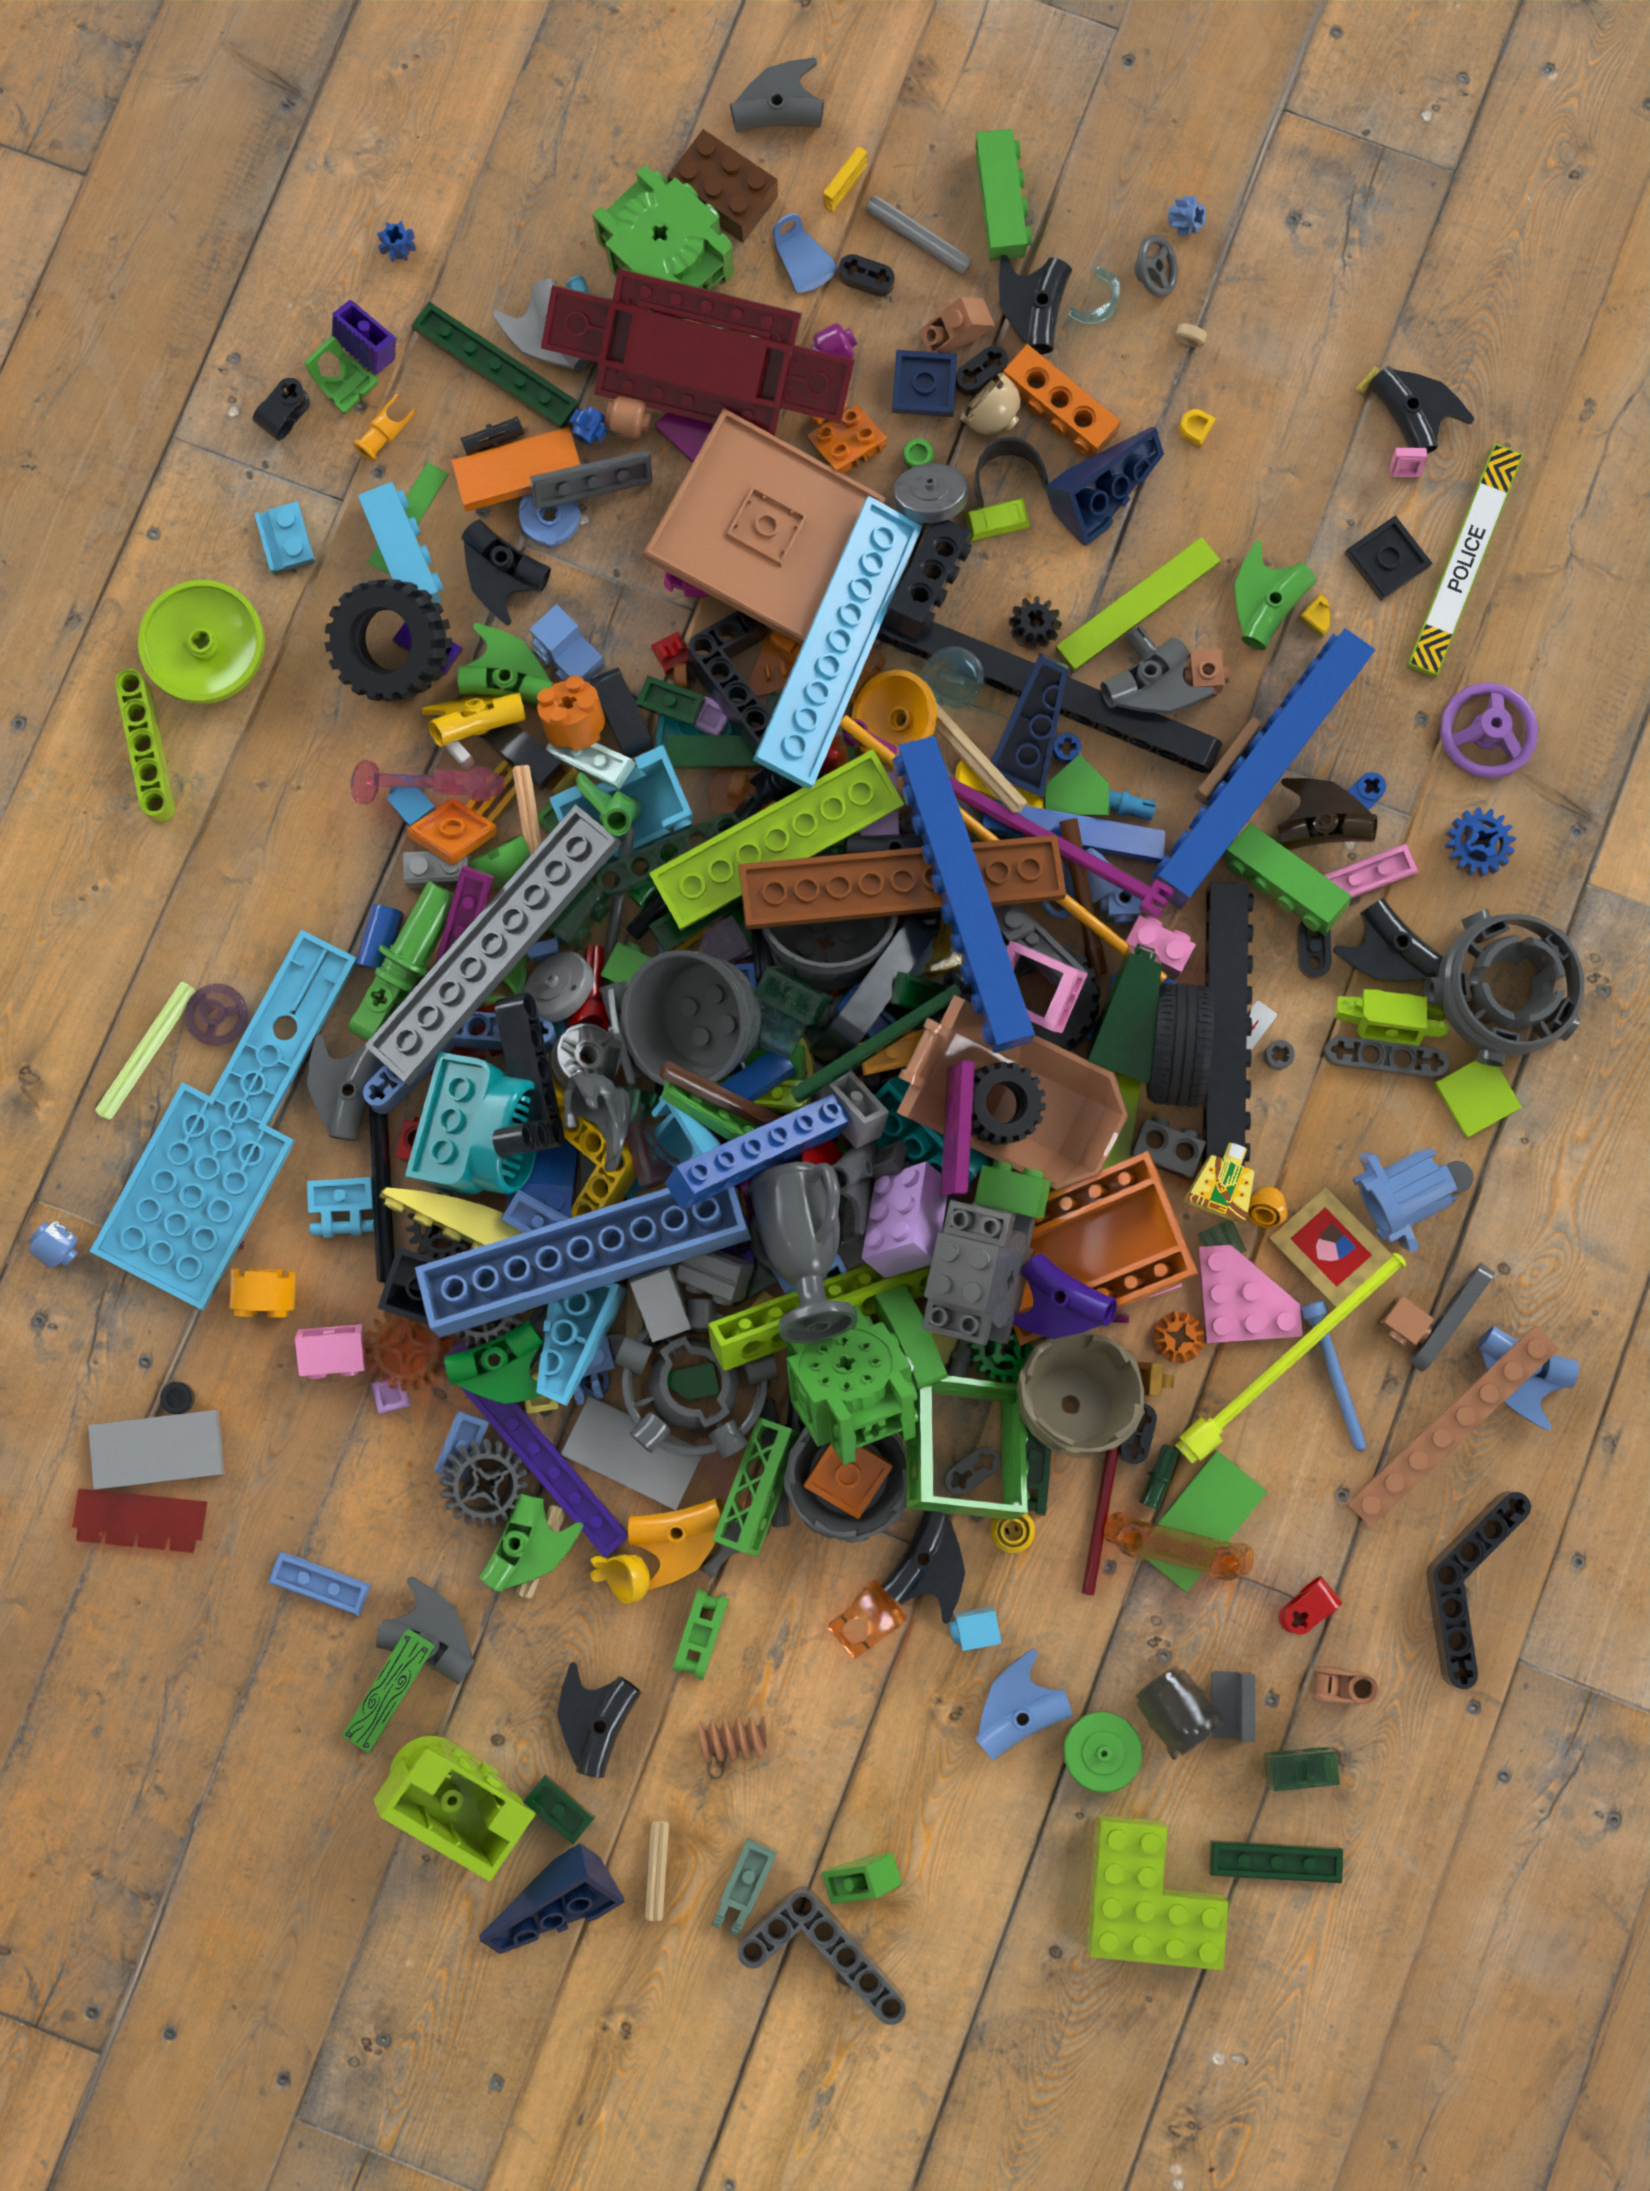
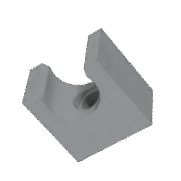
M673 1265L630 1277V1286L652 1343L691 1329L685 1311L688 1304L679 1281L675 1279L676 1272Z

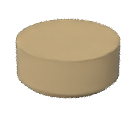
M1179 324L1175 333V338L1178 342L1194 348L1204 346L1207 337L1206 331L1191 324Z

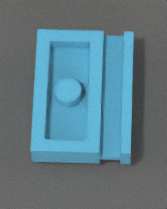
M297 501L268 509L264 513H254L272 574H276L280 570L285 569L287 571L315 563L301 508Z

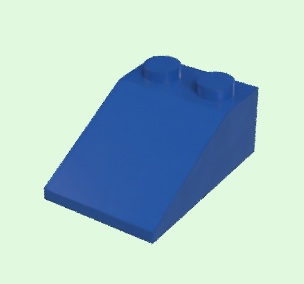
M564 1138V1143L561 1147L537 1152L531 1175L520 1191L566 1217L572 1218L571 1209L576 1201L579 1150ZM515 1193L508 1195L507 1207Z

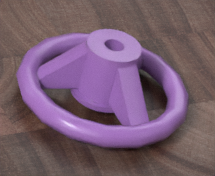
M1484 682L1467 686L1450 699L1442 713L1440 735L1444 750L1456 766L1473 776L1494 779L1511 775L1527 764L1537 747L1539 727L1534 710L1520 693L1506 685ZM1489 694L1487 711L1478 715L1472 721L1470 727L1453 734L1454 717L1461 705L1472 697ZM1504 698L1512 702L1523 715L1526 736L1522 748L1511 729L1513 724L1512 717L1505 710ZM1473 741L1484 749L1500 747L1511 760L1505 764L1493 767L1478 765L1464 757L1457 747Z

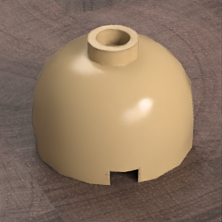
M1004 373L998 374L1000 379L998 383H995L993 380L989 381L969 403L968 406L973 408L967 416L963 412L960 417L970 429L978 434L986 436L995 435L1002 429L1007 433L1019 420L1015 415L1020 408V395L1017 387Z

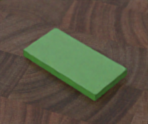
M1215 1450L1135 1551L1187 1593L1266 1495L1267 1491L1218 1450Z

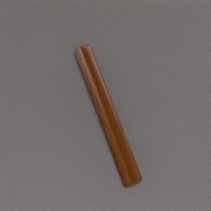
M666 1061L660 1067L659 1076L661 1079L758 1127L782 1117L671 1061Z

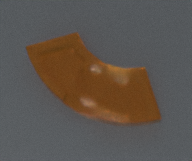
M698 1436L696 1447L711 1444L708 1439ZM720 1452L704 1455L696 1471L702 1473L710 1482L714 1498L718 1497L725 1507L739 1467L731 1456L724 1460ZM746 1490L740 1493L737 1500L740 1509L747 1507Z

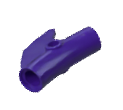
M1039 1253L1035 1255L1023 1268L1022 1275L1026 1278L1032 1292L1033 1307L1027 1313L1015 1314L1014 1325L1034 1334L1057 1339L1080 1334L1102 1325L1108 1326L1112 1322L1117 1309V1300L1076 1280L1051 1262L1044 1254Z

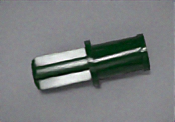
M1162 1445L1152 1472L1148 1471L1147 1473L1150 1477L1142 1498L1139 1500L1140 1503L1156 1510L1159 1509V1504L1168 1483H1172L1170 1477L1180 1455L1178 1449L1169 1445Z

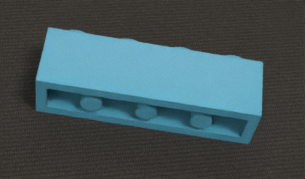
M391 481L359 494V500L392 579L418 585L419 590H426L433 595L431 599L433 603L443 602L439 591L444 590L437 572L431 574L427 565L433 562L426 545L419 546L416 536L421 535L414 517L408 519L404 510L410 506L403 489L396 491Z

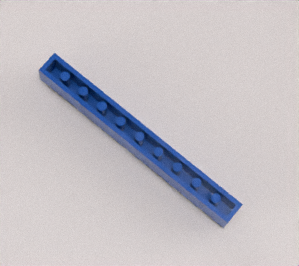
M931 736L898 745L896 757L892 759L894 771L897 777L902 776L905 787H902L903 798L907 806H912L915 815L912 816V825L916 835L921 834L924 843L921 846L923 859L926 865L931 864L934 873L931 876L935 894H941L944 905H941V912L945 924L950 923L954 934L951 935L953 950L955 954L960 953L964 964L961 965L963 980L965 984L971 985L974 994L971 996V1004L976 1015L980 1014L984 1025L981 1026L983 1041L985 1045L990 1044L993 1053L1029 1044L1035 1033L936 737Z

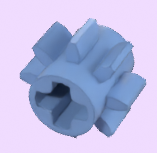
M1196 196L1176 198V204H1173L1168 212V222L1171 228H1178V236H1190L1191 233H1198V228H1201L1206 220V210L1203 204H1196Z

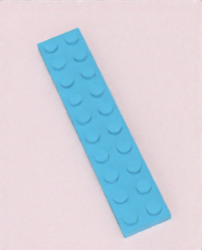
M870 496L866 498L753 761L802 787L811 789L814 786L922 525L908 519L906 516Z

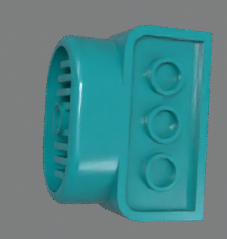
M439 1052L405 1177L443 1193L453 1191L462 1195H475L482 1190L508 1195L516 1193L529 1179L537 1152L501 1158L494 1149L492 1138L493 1132L496 1129L528 1121V1118L518 1114L517 1111L528 1113L529 1108L518 1104V1101L530 1103V1098L523 1096V1094L530 1089H534V1083L530 1080L509 1077V1074L478 1058Z

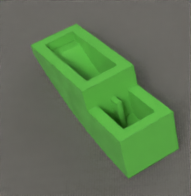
M905 1284L876 1294L875 1312L888 1331L896 1334L902 1353L904 1355L908 1354L911 1357L915 1372L912 1373V1381L917 1389L946 1379L947 1372L930 1331L922 1329L924 1318Z

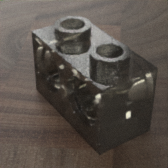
M850 1200L841 1202L838 1209L840 1223L838 1249L846 1270L850 1271L867 1264L861 1259L866 1230L863 1235L856 1236L853 1205Z

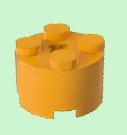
M250 1268V1271H244V1275H240L241 1269H231L229 1308L234 1309V1316L249 1317L257 1314V1311H267V1317H287L291 1310H295V1270L287 1271V1276H282L283 1269Z

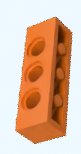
M1028 344L1003 370V373L1017 387L1020 399L1026 403L1029 411L1035 416H1042L1046 419L1055 433L1069 438L1073 442L1075 449L1081 454H1088L1090 457L1099 454L1118 433L1121 424L1118 418ZM1038 381L1043 387L1035 389L1030 387L1028 383ZM1055 400L1063 401L1066 404V406L1063 408H1057L1053 406L1051 402ZM1083 419L1089 423V426L1085 428L1079 427L1075 421Z

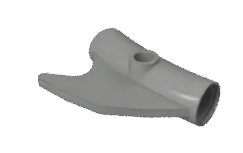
M544 279L531 286L530 304L527 312L522 317L513 318L497 310L493 312L494 319L505 335L524 355L546 363L571 368L574 372L581 371L591 363L589 360L541 349L552 285H558L556 280Z

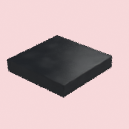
M1396 515L1349 547L1344 553L1380 601L1389 597L1433 564Z

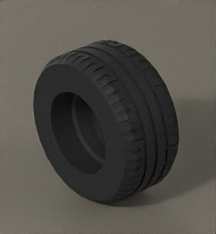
M1163 983L1160 985L1151 1079L1149 1084L1146 1083L1147 1098L1154 1104L1165 1103V1105L1172 1106L1175 1104L1176 1106L1196 1107L1205 1100L1210 1073L1214 1030L1213 991L1206 986L1197 985L1195 987L1193 984H1186L1185 986L1180 983L1175 985L1173 983Z

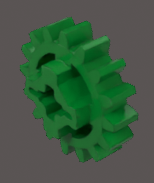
M1013 1325L1009 1343L1003 1347L1005 1354L999 1352L1002 1349V1345L999 1342L988 1340L987 1345H985V1351L984 1345L976 1343L967 1344V1348L973 1349L975 1354L970 1356V1361H978L979 1363L975 1371H986V1380H993L996 1376V1381L1005 1383L1007 1378L1009 1381L1018 1380L1017 1373L1020 1372L1027 1356L1035 1348L1031 1346V1343L1021 1345L1020 1352V1344ZM1002 1361L1004 1365H1008L1010 1368L1001 1370L994 1366Z

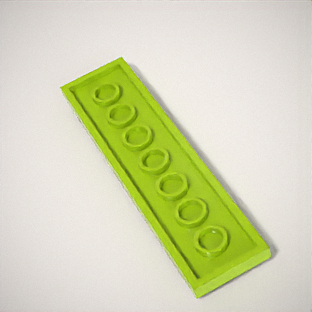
M874 749L816 780L811 789L803 787L653 870L649 875L679 929L683 930L742 897L738 871L739 864L814 857L847 839L848 836L858 833L903 808L905 804Z

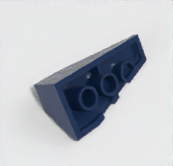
M1150 427L1077 464L1044 486L1053 513L1082 545L1087 546L1108 530L1114 522L1112 520L1113 515L1120 506H1126L1130 500L1128 495L1137 483H1143L1163 457L1164 452L1156 427Z

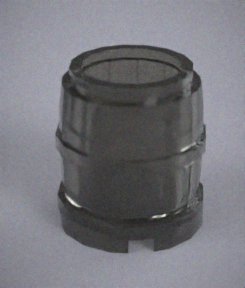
M1177 1665L1167 1670L1135 1694L1138 1699L1136 1704L1147 1720L1148 1726L1154 1730L1160 1740L1167 1746L1165 1750L1172 1760L1178 1757L1179 1752L1181 1755H1184L1212 1735L1210 1731L1216 1727L1215 1724L1220 1728L1225 1723L1218 1711L1214 1712L1203 1694L1202 1688L1194 1682L1184 1669L1180 1670Z

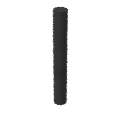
M616 1039L609 1041L602 1073L612 1083H614L622 1043Z

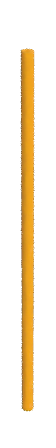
M845 715L840 721L839 726L869 750L874 749L876 755L894 769L892 759L896 755L849 716ZM959 807L966 829L982 842L1000 840ZM1067 893L1065 899L1055 900L1124 956L1128 943ZM1161 971L1160 985L1167 978L1163 971Z

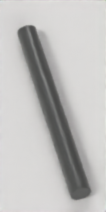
M631 827L621 836L622 844L619 850L604 951L609 953L613 952L619 940L635 828Z

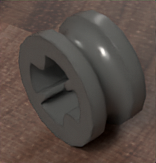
M1283 1040L1272 1042L1264 1052L1266 1064L1274 1070H1282L1288 1067L1295 1057L1292 1045ZM1273 1048L1278 1051L1283 1048L1287 1054L1284 1058H1287L1285 1063L1282 1060L1276 1062L1273 1060L1272 1056L1275 1054L1272 1052Z

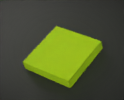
M1476 1060L1433 1084L1465 1139L1522 1108L1500 1068L1481 1064Z

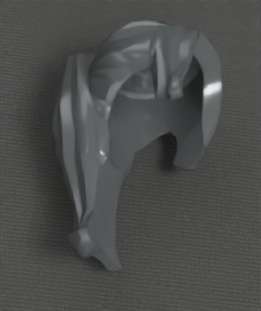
M577 1073L569 1078L568 1086L564 1092V1127L567 1129L576 1127L578 1116L584 1117L600 1128L602 1138L605 1139L607 1145L605 1171H614L618 1167L629 1128V1094L623 1087H614V1084L604 1075Z

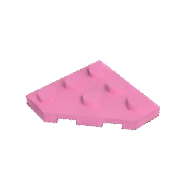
M1232 1245L1197 1247L1205 1343L1303 1336L1300 1304Z

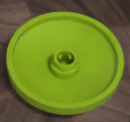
M192 580L169 588L152 602L140 624L138 651L146 673L166 694L187 703L210 704L232 697L244 689L254 678L264 656L265 633L255 608L239 591L229 585L213 580Z

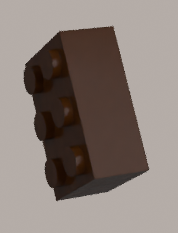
M702 129L667 176L668 183L676 177L683 185L688 183L692 186L698 195V199L705 205L707 203L710 204L718 212L720 228L744 243L778 197L777 178L704 129Z

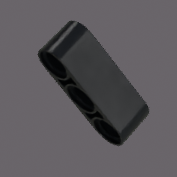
M619 667L591 678V685L597 691L603 712L623 755L633 758L655 748Z

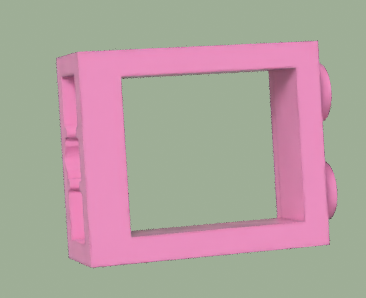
M1010 941L1006 949L1013 970L1022 954L1064 973L1045 1017L1027 1010L1031 1022L1051 1031L1062 1033L1088 973L1020 943Z

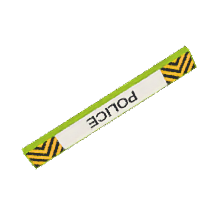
M1496 443L1492 446L1406 667L1433 678L1438 676L1523 457L1522 453Z

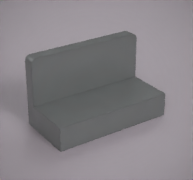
M1213 1671L1211 1673V1736L1213 1738L1255 1742V1675L1251 1672Z

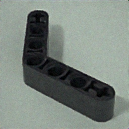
M1505 1491L1498 1494L1427 1567L1426 1576L1441 1675L1447 1684L1458 1689H1469L1476 1684L1478 1679L1464 1581L1528 1517L1531 1511V1504L1523 1493ZM1509 1500L1516 1501L1514 1504L1516 1512L1508 1511L1511 1507L1508 1503ZM1496 1513H1500V1514H1504V1515H1503L1502 1517H1500V1516L1496 1515ZM1492 1520L1496 1526V1532L1492 1537L1488 1538L1484 1534L1483 1528L1487 1521ZM1470 1543L1474 1551L1473 1556L1465 1561L1461 1556V1548L1464 1544ZM1443 1566H1447L1451 1571V1577L1446 1583H1441L1438 1579V1571ZM1452 1598L1455 1601L1456 1610L1452 1615L1446 1616L1443 1611V1605L1446 1600ZM1457 1631L1460 1634L1461 1642L1457 1648L1451 1649L1448 1644V1638L1451 1633ZM1451 1655L1464 1656L1463 1658L1457 1657V1660L1450 1658ZM1459 1667L1465 1669V1674H1461L1460 1679L1454 1677V1672H1458Z

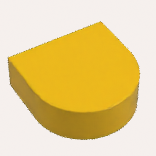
M1189 410L1181 418L1179 424L1180 434L1185 440L1201 448L1216 418L1202 410Z

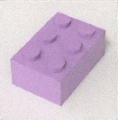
M927 1162L899 1170L875 1180L861 1259L884 1278L931 1265L938 1232H942L947 1197H940L942 1175Z

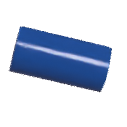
M372 904L356 966L374 971L377 967L382 966L385 956L378 949L380 945L390 948V945L394 944L403 920V912L388 906Z

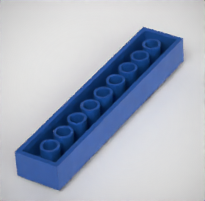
M1344 628L1339 636L1334 633L1330 636L1317 657L1312 660L1299 681L1288 692L1280 707H1277L1267 720V723L1262 728L1265 734L1259 731L1243 754L1247 758L1245 759L1243 756H1240L1225 778L1229 781L1228 784L1222 780L1207 801L1210 808L1203 805L1188 827L1192 832L1189 833L1185 830L1170 851L1173 857L1171 858L1166 855L1155 869L1151 877L1174 890L1170 898L1163 897L1180 910H1182L1375 652L1373 647L1348 629Z

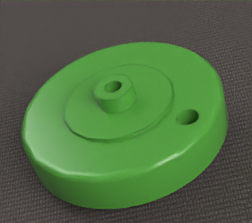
M1095 1711L1083 1715L1071 1725L1064 1739L1063 1758L1068 1772L1078 1784L1093 1792L1110 1793L1124 1788L1135 1778L1142 1763L1143 1750L1138 1733L1126 1719L1112 1712Z

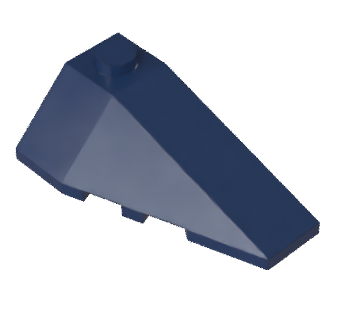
M579 1843L555 1858L479 1935L482 1943L501 1954L537 1941L540 1933L557 1929L558 1933L568 1930V1923L582 1918H586L587 1922L596 1920L625 1903L624 1897L601 1858Z

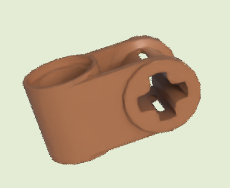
M1315 1665V1671L1318 1672L1317 1689L1313 1693L1312 1699L1356 1704H1369L1376 1699L1379 1692L1378 1684L1368 1674L1338 1667ZM1360 1679L1367 1680L1369 1684L1368 1692L1363 1696H1356L1353 1689L1354 1684Z

